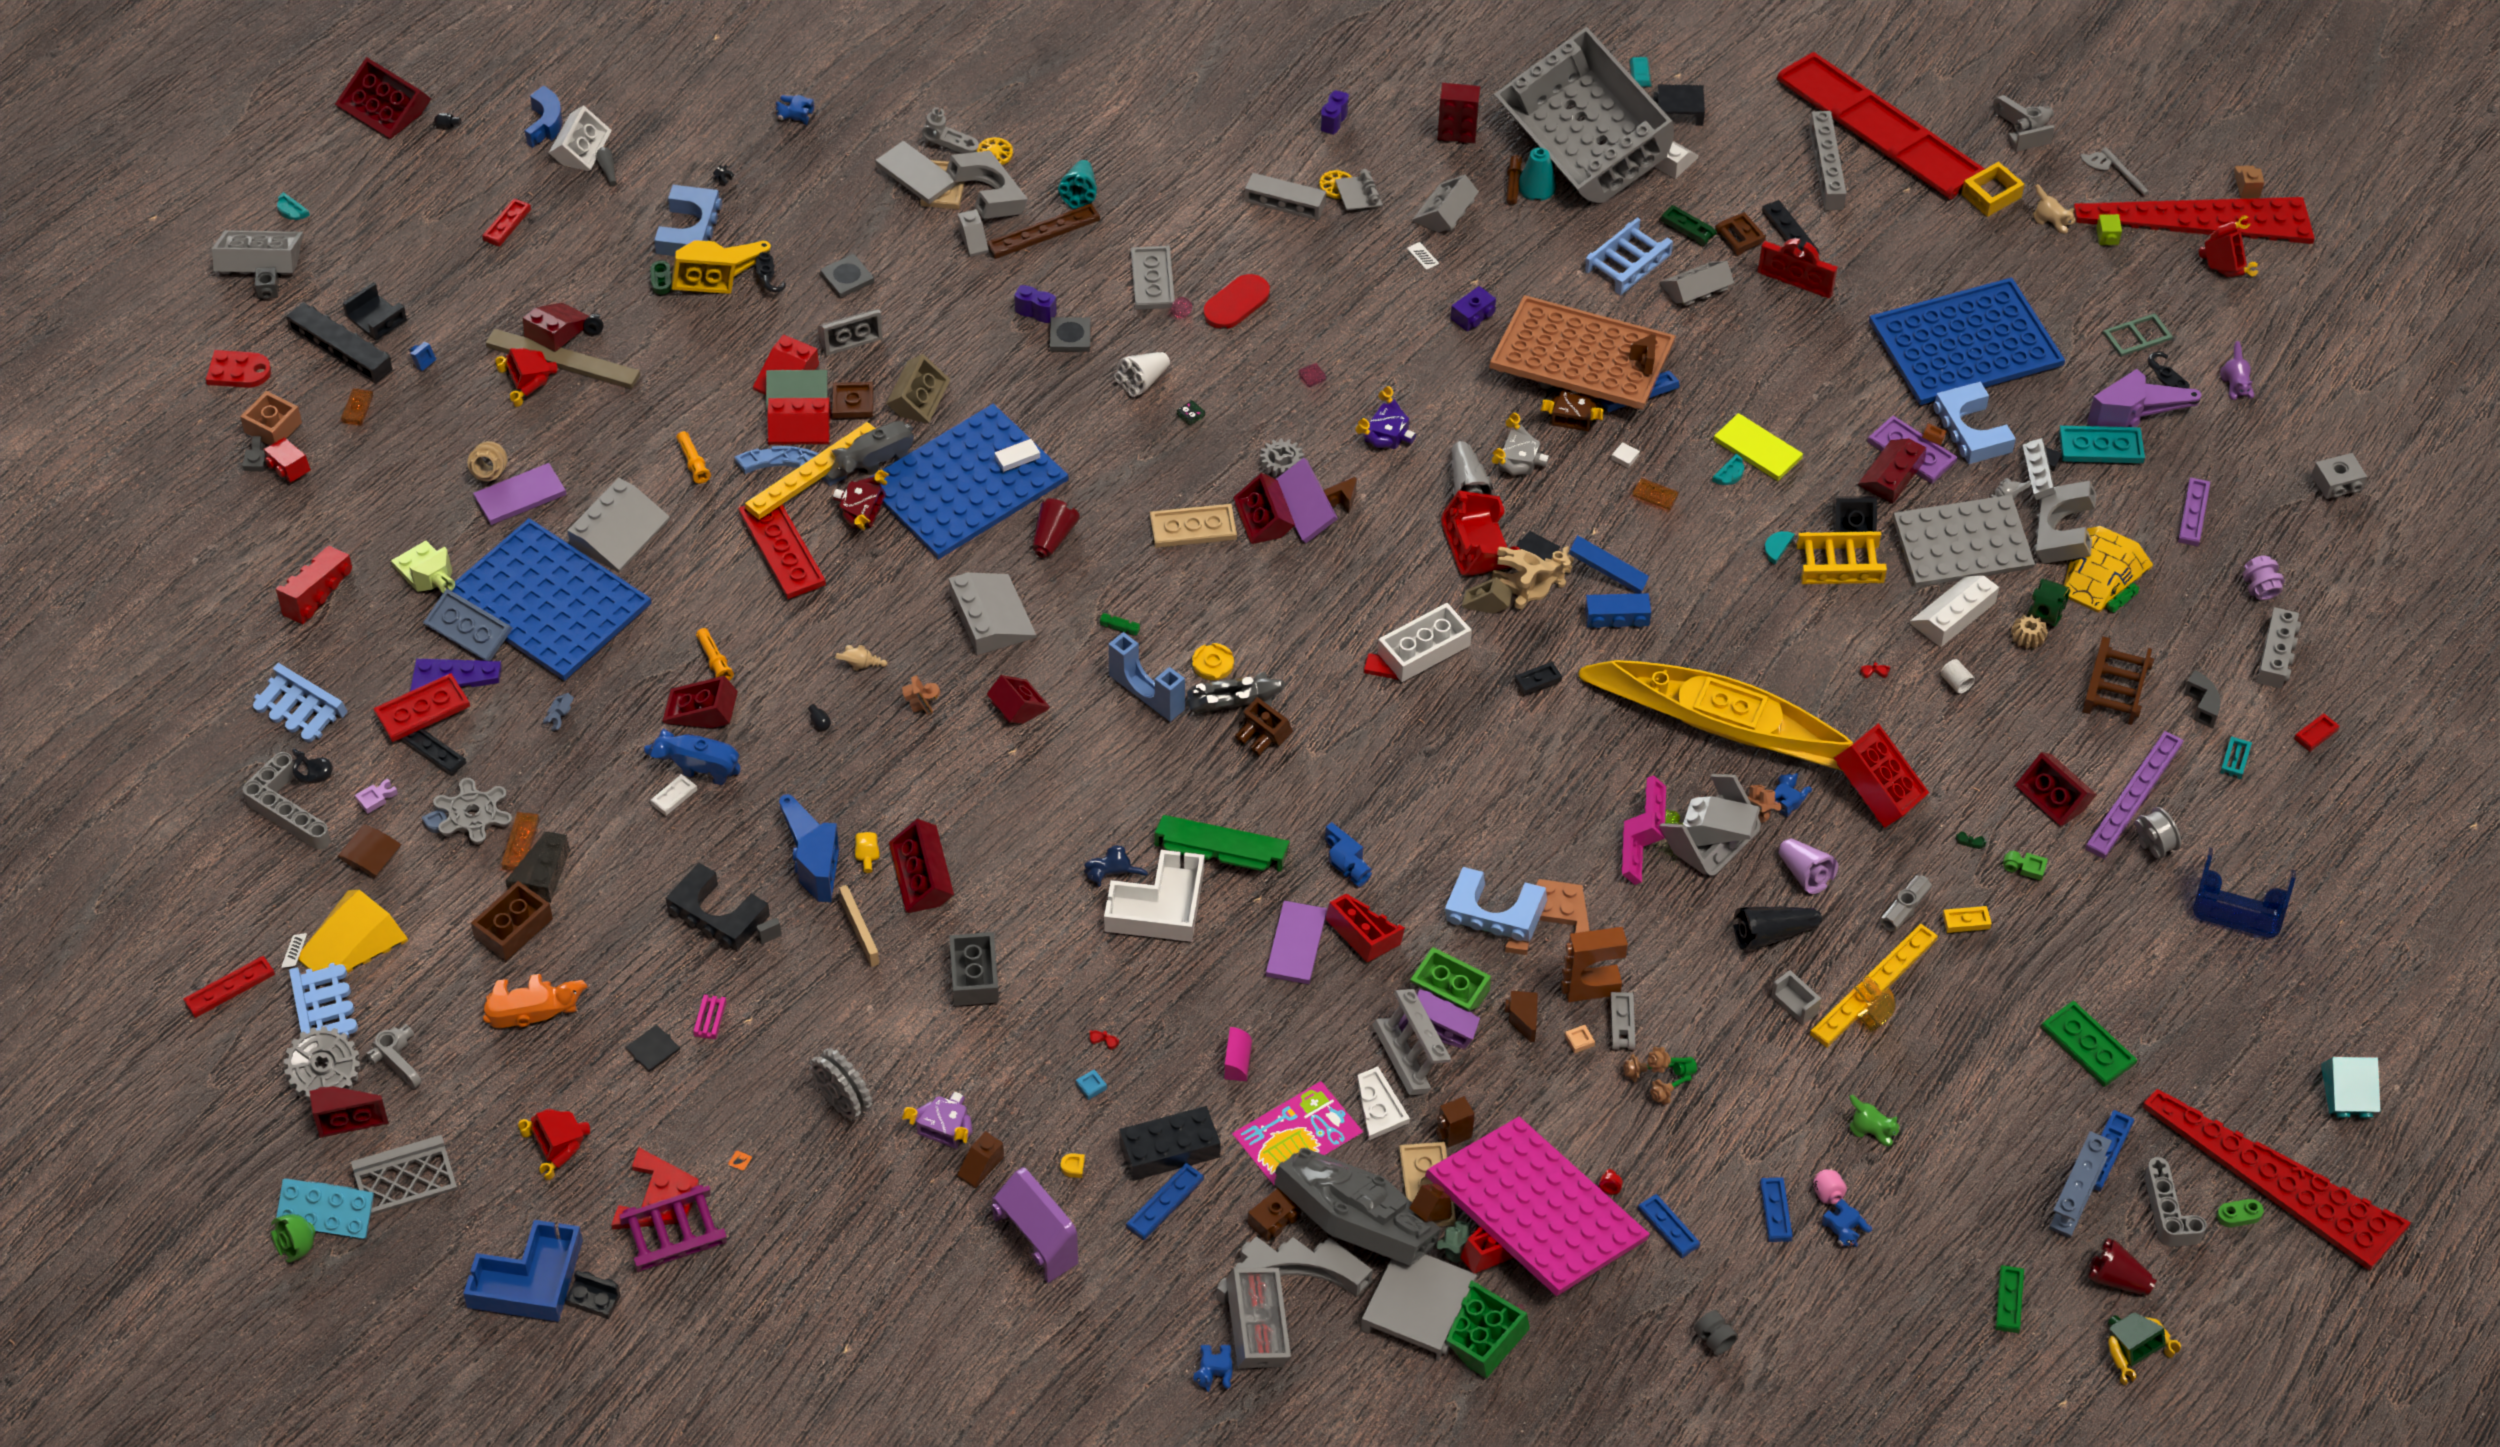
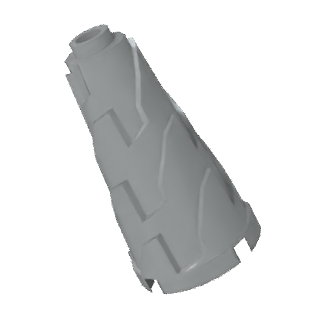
M1463 441L1455 443L1451 449L1454 496L1458 490L1495 496V489L1491 479L1487 476L1483 465L1480 464L1471 446Z

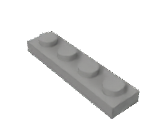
M2040 438L2024 444V454L2036 500L2055 494L2056 491L2043 439Z

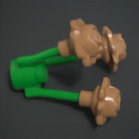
M1653 1047L1652 1052H1649L1648 1064L1640 1063L1634 1054H1631L1628 1061H1625L1624 1074L1630 1077L1633 1082H1637L1641 1072H1647L1648 1069H1652L1654 1073H1663L1665 1068L1673 1067L1674 1073L1682 1078L1667 1084L1662 1083L1659 1079L1652 1082V1089L1650 1090L1652 1099L1658 1103L1661 1102L1663 1105L1671 1103V1092L1676 1086L1683 1082L1691 1081V1075L1697 1072V1064L1692 1057L1672 1058L1668 1052H1665L1664 1047Z

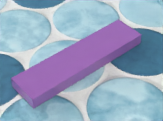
M2190 478L2179 533V543L2199 546L2210 481Z

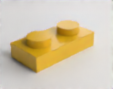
M1987 906L1947 909L1943 911L1947 933L1990 929L1992 925Z

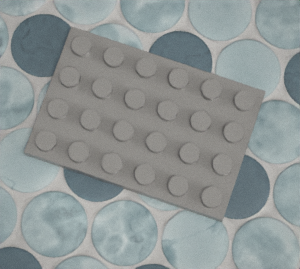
M2012 495L1902 511L1893 514L1892 518L1914 587L1956 581L1969 576H1988L2034 568L2035 563Z

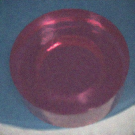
M1179 297L1173 302L1171 309L1175 316L1185 318L1191 313L1192 304L1187 298Z

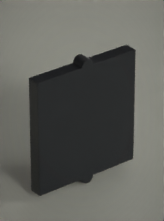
M1530 530L1522 540H1518L1516 546L1537 555L1544 561L1546 558L1552 559L1553 553L1560 549L1559 545Z
M656 1024L627 1045L626 1050L635 1058V1062H639L650 1072L677 1053L680 1047L671 1039L670 1034H666Z

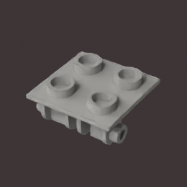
M1362 169L1359 177L1335 179L1346 210L1383 206L1371 173L1367 169Z

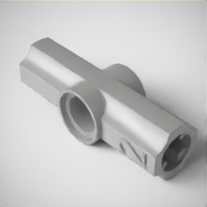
M1916 875L1909 885L1898 893L1895 902L1880 919V923L1886 930L1896 932L1903 922L1914 914L1917 905L1932 888L1928 878L1923 875Z

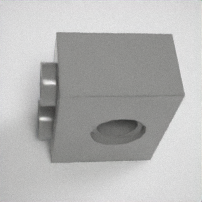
M2353 453L2318 461L2315 463L2312 472L2313 479L2326 499L2363 490L2367 475Z

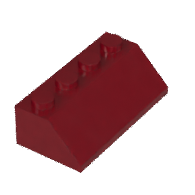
M917 818L889 841L905 910L908 913L940 907L954 896L937 826Z

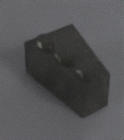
M546 831L505 880L507 890L519 881L545 901L551 903L570 851L567 835Z

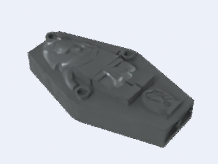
M1301 1148L1298 1153H1293L1288 1160L1281 1162L1275 1170L1277 1175L1274 1184L1325 1232L1334 1237L1410 1266L1436 1246L1441 1228L1433 1221H1424L1409 1209L1412 1202L1380 1175H1375L1308 1148Z

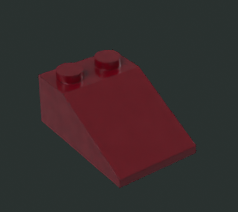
M564 303L536 307L523 317L524 336L556 352L584 329V321L589 315Z
M726 676L672 688L662 721L664 724L705 728L730 724L738 691Z
M335 1086L319 1087L309 1091L312 1113L320 1138L389 1124L381 1095Z

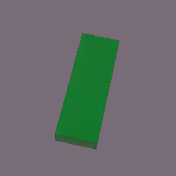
M2004 1265L2000 1267L1995 1330L2013 1333L2020 1332L2024 1268Z

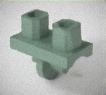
M1455 1222L1454 1227L1445 1229L1444 1238L1437 1242V1249L1446 1248L1445 1254L1450 1261L1459 1262L1462 1260L1460 1256L1467 1239L1472 1235L1470 1234L1471 1224L1468 1222Z

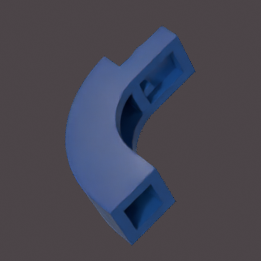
M544 85L530 95L532 110L542 115L538 121L525 130L527 145L532 148L545 138L552 141L560 132L563 122L558 97Z

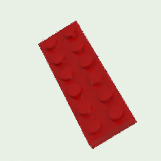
M780 505L761 519H757L747 511L745 506L738 508L741 518L787 599L826 585L824 576L783 505Z

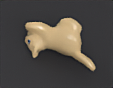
M2037 184L2035 186L2036 192L2041 200L2037 205V209L2033 212L2035 221L2041 225L2050 221L2058 232L2066 234L2068 232L2067 225H2072L2076 222L2073 214L2074 208L2070 210L2064 209L2055 198L2048 196L2041 186Z

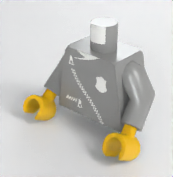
M1512 413L1506 420V426L1514 428V430L1510 431L1503 450L1497 448L1493 452L1492 463H1499V471L1508 472L1512 476L1530 475L1535 465L1547 467L1549 456L1540 453L1541 443L1532 437L1522 424H1518L1520 416L1517 413Z

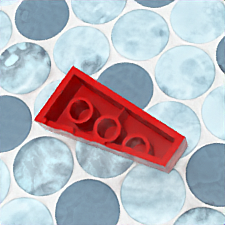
M327 546L312 559L310 566L304 565L300 569L299 575L296 577L291 576L287 579L288 584L284 587L281 585L277 587L276 593L282 615L304 625L314 615L317 608L326 601L330 593L337 589L343 578L350 574L352 564L349 554Z

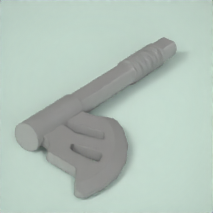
M2107 147L2103 148L2101 153L2081 154L2082 160L2093 168L2109 170V166L2111 164L2114 165L2143 196L2148 195L2149 191L2130 173Z

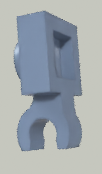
M569 693L556 697L547 711L548 716L544 718L543 723L547 724L552 720L553 727L551 730H558L562 724L560 717L569 712L571 709L570 704L574 698Z

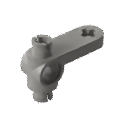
M2004 95L1995 98L1993 101L1996 113L2013 123L2016 131L2019 132L2041 128L2049 122V118L2054 116V111L2049 106L2045 108L2042 106L2024 108Z
M939 107L932 109V112L927 115L922 129V135L927 145L930 141V146L937 143L962 154L977 152L979 143L975 138L946 127L944 110L940 109V112H938Z
M404 1024L399 1030L394 1027L391 1030L381 1031L377 1034L375 1042L372 1043L373 1049L365 1053L366 1057L370 1062L372 1061L373 1065L382 1059L412 1089H415L422 1083V1080L418 1073L400 1056L401 1050L408 1045L407 1040L414 1036L413 1030L407 1024Z

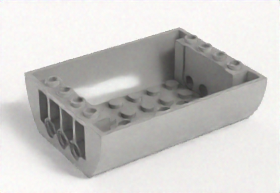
M1587 27L1494 94L1540 148L1549 151L1551 161L1584 198L1592 202L1605 203L1664 160L1672 146L1674 138L1672 120ZM1570 104H1575L1573 109H1566ZM1580 116H1586L1583 121H1577ZM1600 140H1607L1603 145L1598 144Z

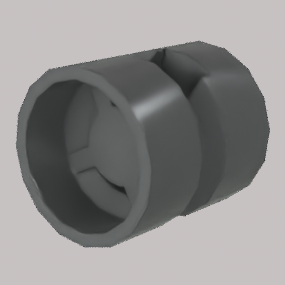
M1712 1310L1697 1321L1694 1330L1702 1340H1707V1346L1715 1355H1720L1736 1343L1738 1334L1730 1325H1725L1726 1320L1717 1310Z

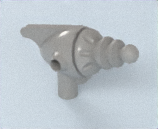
M2005 478L1995 489L1994 495L1991 494L1990 496L1993 498L2012 495L2015 501L2018 493L2031 486V482L2020 483Z

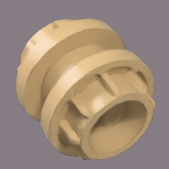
M482 442L475 447L468 457L469 471L475 478L481 481H492L506 468L507 454L503 447L495 442ZM482 457L489 458L492 461L493 466L487 465L483 461Z

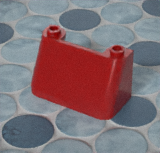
M1458 490L1442 514V527L1462 575L1473 576L1493 572V570L1513 568L1498 564V557H1504L1497 555L1498 547L1508 548L1498 524L1505 511L1500 496ZM1512 546L1511 548H1509L1512 550H1520V548L1516 546Z

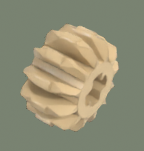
M2023 615L2021 619L2017 618L2011 629L2013 642H2018V647L2025 646L2026 650L2029 647L2036 649L2038 646H2042L2048 633L2046 623L2041 622L2040 617L2035 619L2032 615L2030 617Z

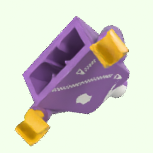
M953 1092L949 1100L939 1096L933 1102H929L918 1109L907 1107L902 1115V1119H909L911 1125H914L915 1121H917V1133L919 1135L955 1149L958 1148L960 1140H963V1143H967V1138L973 1132L971 1117L967 1115V1108L962 1105L965 1098L957 1092Z

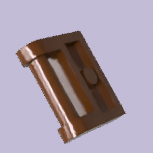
M1745 212L1721 221L1715 226L1716 232L1722 234L1729 242L1736 255H1741L1745 250L1757 246L1766 240V236ZM1731 228L1742 242L1739 243L1728 229Z

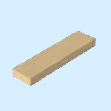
M848 886L839 887L840 901L870 966L879 965L878 950Z

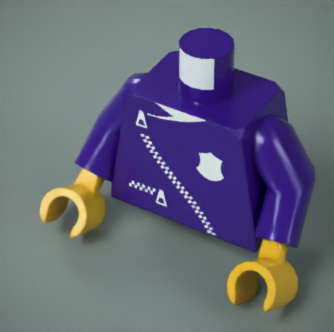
M1386 386L1378 394L1379 399L1387 401V403L1381 405L1370 422L1362 418L1355 427V431L1358 434L1364 433L1365 442L1371 443L1375 448L1397 449L1401 441L1412 444L1416 437V433L1409 430V418L1396 400L1391 398L1393 390L1390 386Z

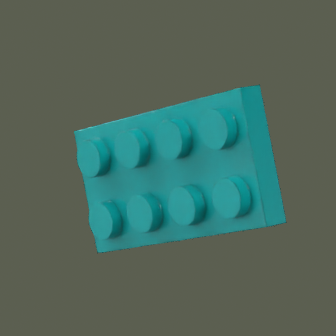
M2060 426L2059 428L2062 461L2144 463L2145 454L2141 427Z

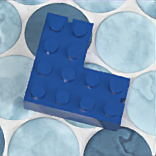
M534 1220L522 1260L476 1253L470 1271L471 1276L469 1275L463 1293L467 1308L559 1322L583 1242L580 1226L559 1223L558 1229L561 1239H557L558 1235L554 1222Z

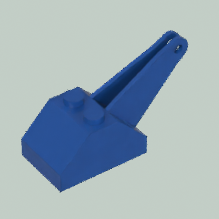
M783 795L779 799V804L797 846L793 850V861H795V874L799 876V883L818 902L832 903L839 856L837 823H822L819 825L793 796Z

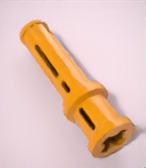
M682 431L678 433L676 439L687 458V467L693 473L694 482L698 484L707 482L711 477V473L705 467L704 459L698 455L688 432Z
M699 629L696 632V637L709 658V667L715 672V678L726 676L730 681L734 676V672L728 667L726 657L718 651L708 629Z

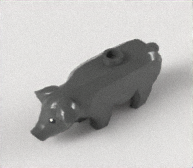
M893 421L859 436L847 449L838 448L831 450L835 460L827 475L835 480L849 475L855 468L859 470L865 468V472L870 476L876 474L879 462L887 461L893 456L895 457L894 462L908 454V450L914 440V435L911 432L913 427L902 421Z
M1261 672L1254 679L1252 677H1243L1236 680L1201 683L1189 688L1185 705L1189 706L1190 710L1195 713H1206L1250 705L1258 697L1271 707V697L1278 691L1285 689V682L1282 679L1267 678L1266 672Z

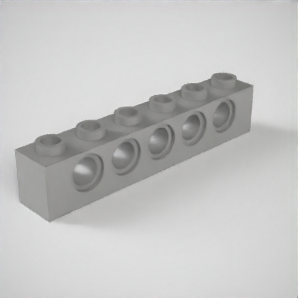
M1813 111L1811 113L1809 130L1824 210H1844L1846 188L1831 111Z

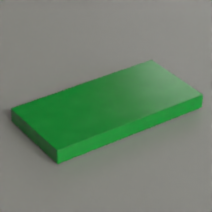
M2074 1000L2041 1024V1028L2103 1087L2110 1084L2137 1063V1059Z

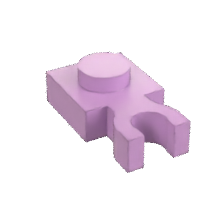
M386 779L377 788L373 784L357 793L355 798L368 814L386 804L385 798L394 797L398 793L395 786L387 789L391 787L389 779Z

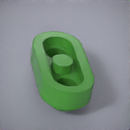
M2254 1199L2224 1203L2219 1207L2217 1220L2225 1227L2254 1224L2261 1220L2264 1208L2259 1201Z

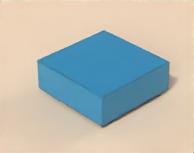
M1095 1070L1075 1080L1076 1086L1088 1100L1107 1089V1084Z

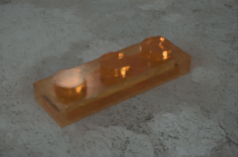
M517 812L501 863L503 870L524 872L540 820L539 814Z

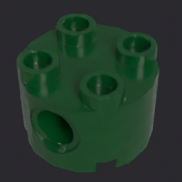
M2042 578L2038 588H2035L2032 600H2035L2034 605L2030 606L2027 617L2031 615L2035 619L2040 617L2042 622L2057 626L2063 615L2061 613L2066 608L2070 587Z

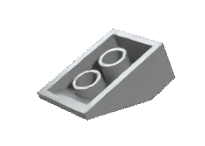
M1713 796L1697 797L1691 799L1683 825L1686 826L1696 846L1751 839L1760 808L1759 806Z

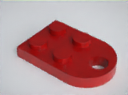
M214 350L206 376L207 385L257 387L269 379L271 375L270 362L264 355L259 353ZM259 369H265L263 372H256Z

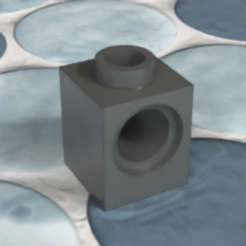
M276 267L256 268L255 288L258 299L278 298L279 279Z

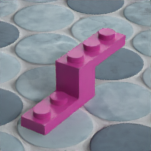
M1654 775L1647 778L1645 789L1646 813L1624 821L1623 863L1621 871L1622 875L1634 885L1642 883L1643 847L1665 839L1659 825L1661 823L1665 824L1666 786Z

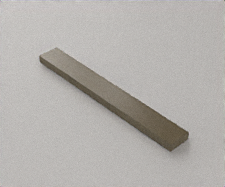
M494 329L486 341V347L509 353L510 348L541 351L547 362L557 363V368L630 389L634 387L640 377V370L564 348H559L555 352L529 338Z

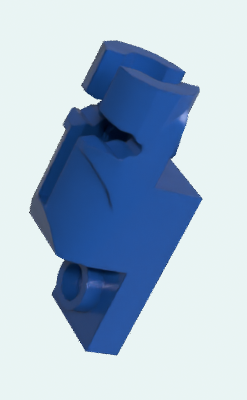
M1331 822L1326 826L1325 840L1332 847L1329 851V862L1343 873L1345 877L1352 876L1350 881L1357 887H1361L1372 875L1370 872L1372 869L1363 861V847Z

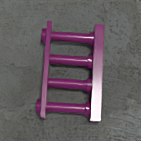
M698 1185L691 1188L690 1192L638 1209L631 1207L619 1215L621 1225L629 1223L639 1252L637 1257L634 1258L637 1273L727 1243L724 1228L719 1230L715 1228L705 1200L706 1197L711 1196L709 1186L703 1187V1185ZM694 1201L697 1203L706 1229L705 1234L698 1237L692 1235L683 1205ZM673 1208L684 1237L682 1242L674 1245L670 1243L660 1214ZM648 1216L652 1217L661 1243L660 1249L653 1252L647 1249L638 1223L639 1219Z

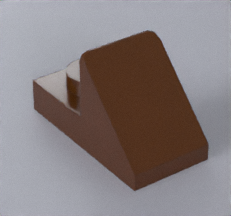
M1651 334L1631 344L1629 359L1641 361V365L1644 366V374L1652 375L1656 344L1655 334Z
M1356 477L1323 490L1332 507L1341 503L1346 511L1350 513L1357 491Z

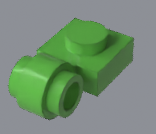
M2009 851L2004 857L2003 865L2004 869L2008 872H2016L2019 868H2022L2020 875L2042 881L2048 859L2026 853L2025 858H2022L2019 852Z

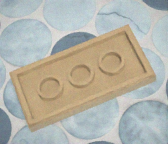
M1231 504L1150 512L1155 548L1237 540Z
M1445 1142L1399 1145L1405 1197L1413 1202L1422 1185L1433 1184L1425 1174L1428 1168L1447 1158ZM1452 1200L1451 1218L1433 1221L1436 1225H1455L1456 1216L1454 1202Z

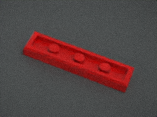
M261 956L183 998L194 1018H197L274 976L275 972L265 957Z

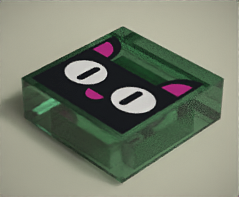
M1191 400L1177 410V415L1191 426L1205 416V411Z

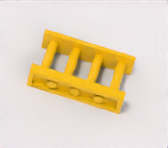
M1881 532L1799 533L1796 548L1805 549L1807 565H1803L1801 584L1884 583L1887 572L1886 564H1877L1875 548H1879ZM1854 548H1867L1869 564H1857ZM1813 549H1826L1828 564L1816 565ZM1834 549H1846L1848 564H1836Z

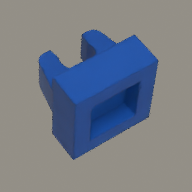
M423 342L420 346L415 345L409 350L418 370L423 371L436 360L429 343Z

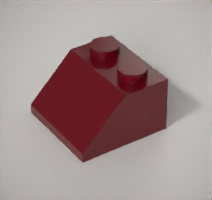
M1000 675L987 692V695L992 700V705L1000 709L1004 714V719L1010 723L1024 724L1048 711L1050 708L1027 679Z

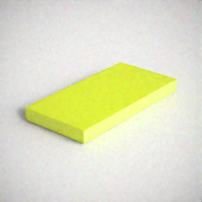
M1739 413L1717 432L1713 439L1777 481L1803 458V453Z

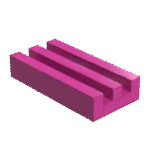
M704 994L693 1031L694 1037L717 1039L726 1006V997L717 999V996H712V998H709L708 995ZM710 1004L703 1031H700L707 1005ZM715 1005H719L712 1032H708Z

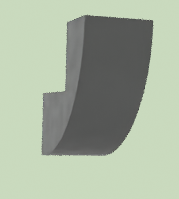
M2194 670L2188 680L2184 694L2201 701L2197 707L2194 720L2214 728L2221 705L2218 690L2205 675Z

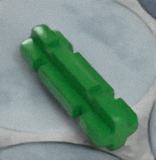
M2130 583L2127 588H2124L2114 596V599L2107 602L2106 609L2111 613L2116 612L2119 607H2122L2138 594L2139 586L2135 583Z
M1103 613L1100 617V624L1108 627L1110 625V628L1123 632L1129 631L1133 635H1138L1140 631L1139 623L1133 621L1129 623L1130 620L1116 616L1111 617L1107 613Z

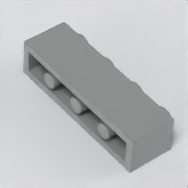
M1252 173L1245 188V202L1319 220L1326 205V191Z

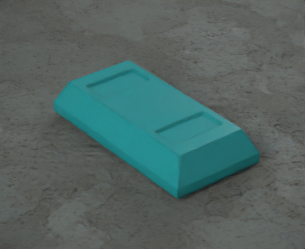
M1647 57L1630 58L1631 76L1641 87H1651L1649 59Z

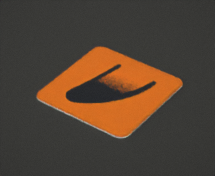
M735 1151L728 1165L744 1171L752 1156Z

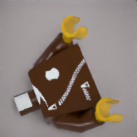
M1563 390L1560 396H1556L1551 401H1542L1540 411L1552 414L1551 426L1589 431L1591 420L1603 421V409L1597 408L1595 402L1591 401V396L1587 394Z

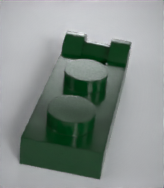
M1671 205L1661 215V222L1694 239L1701 247H1704L1709 242L1708 239H1712L1716 235V230L1712 226L1674 205Z

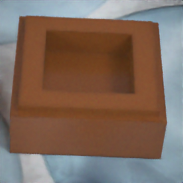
M1927 424L1922 438L1941 445L1946 431Z

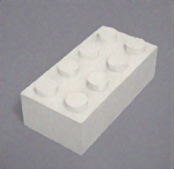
M1445 603L1379 638L1378 655L1394 671L1398 679L1404 682L1471 645L1472 630L1448 603Z

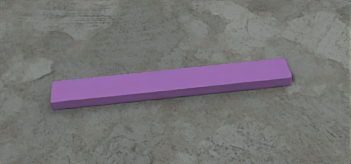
M2166 731L2163 732L2087 843L2085 850L2103 859L2106 858L2183 745L2184 740Z

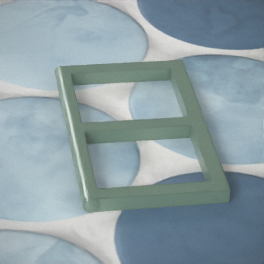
M2155 313L2103 330V334L2120 356L2172 340L2173 338ZM2153 319L2165 336L2146 342L2134 325ZM2129 327L2141 344L2122 350L2110 333Z

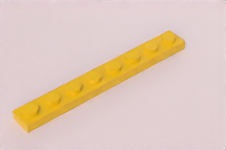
M866 422L747 501L745 509L757 519H761L827 475L835 460L831 450L838 448L847 449L856 438L876 428Z

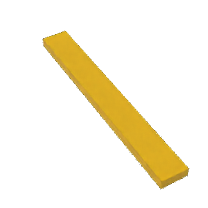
M1920 923L1810 1031V1036L1828 1048L1937 941L1938 935Z

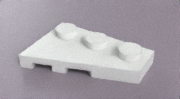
M1379 1067L1358 1075V1085L1369 1140L1409 1124V1116Z

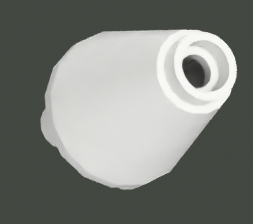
M1163 352L1128 356L1118 362L1117 372L1114 377L1116 382L1121 384L1130 396L1135 397L1144 393L1170 365V360Z

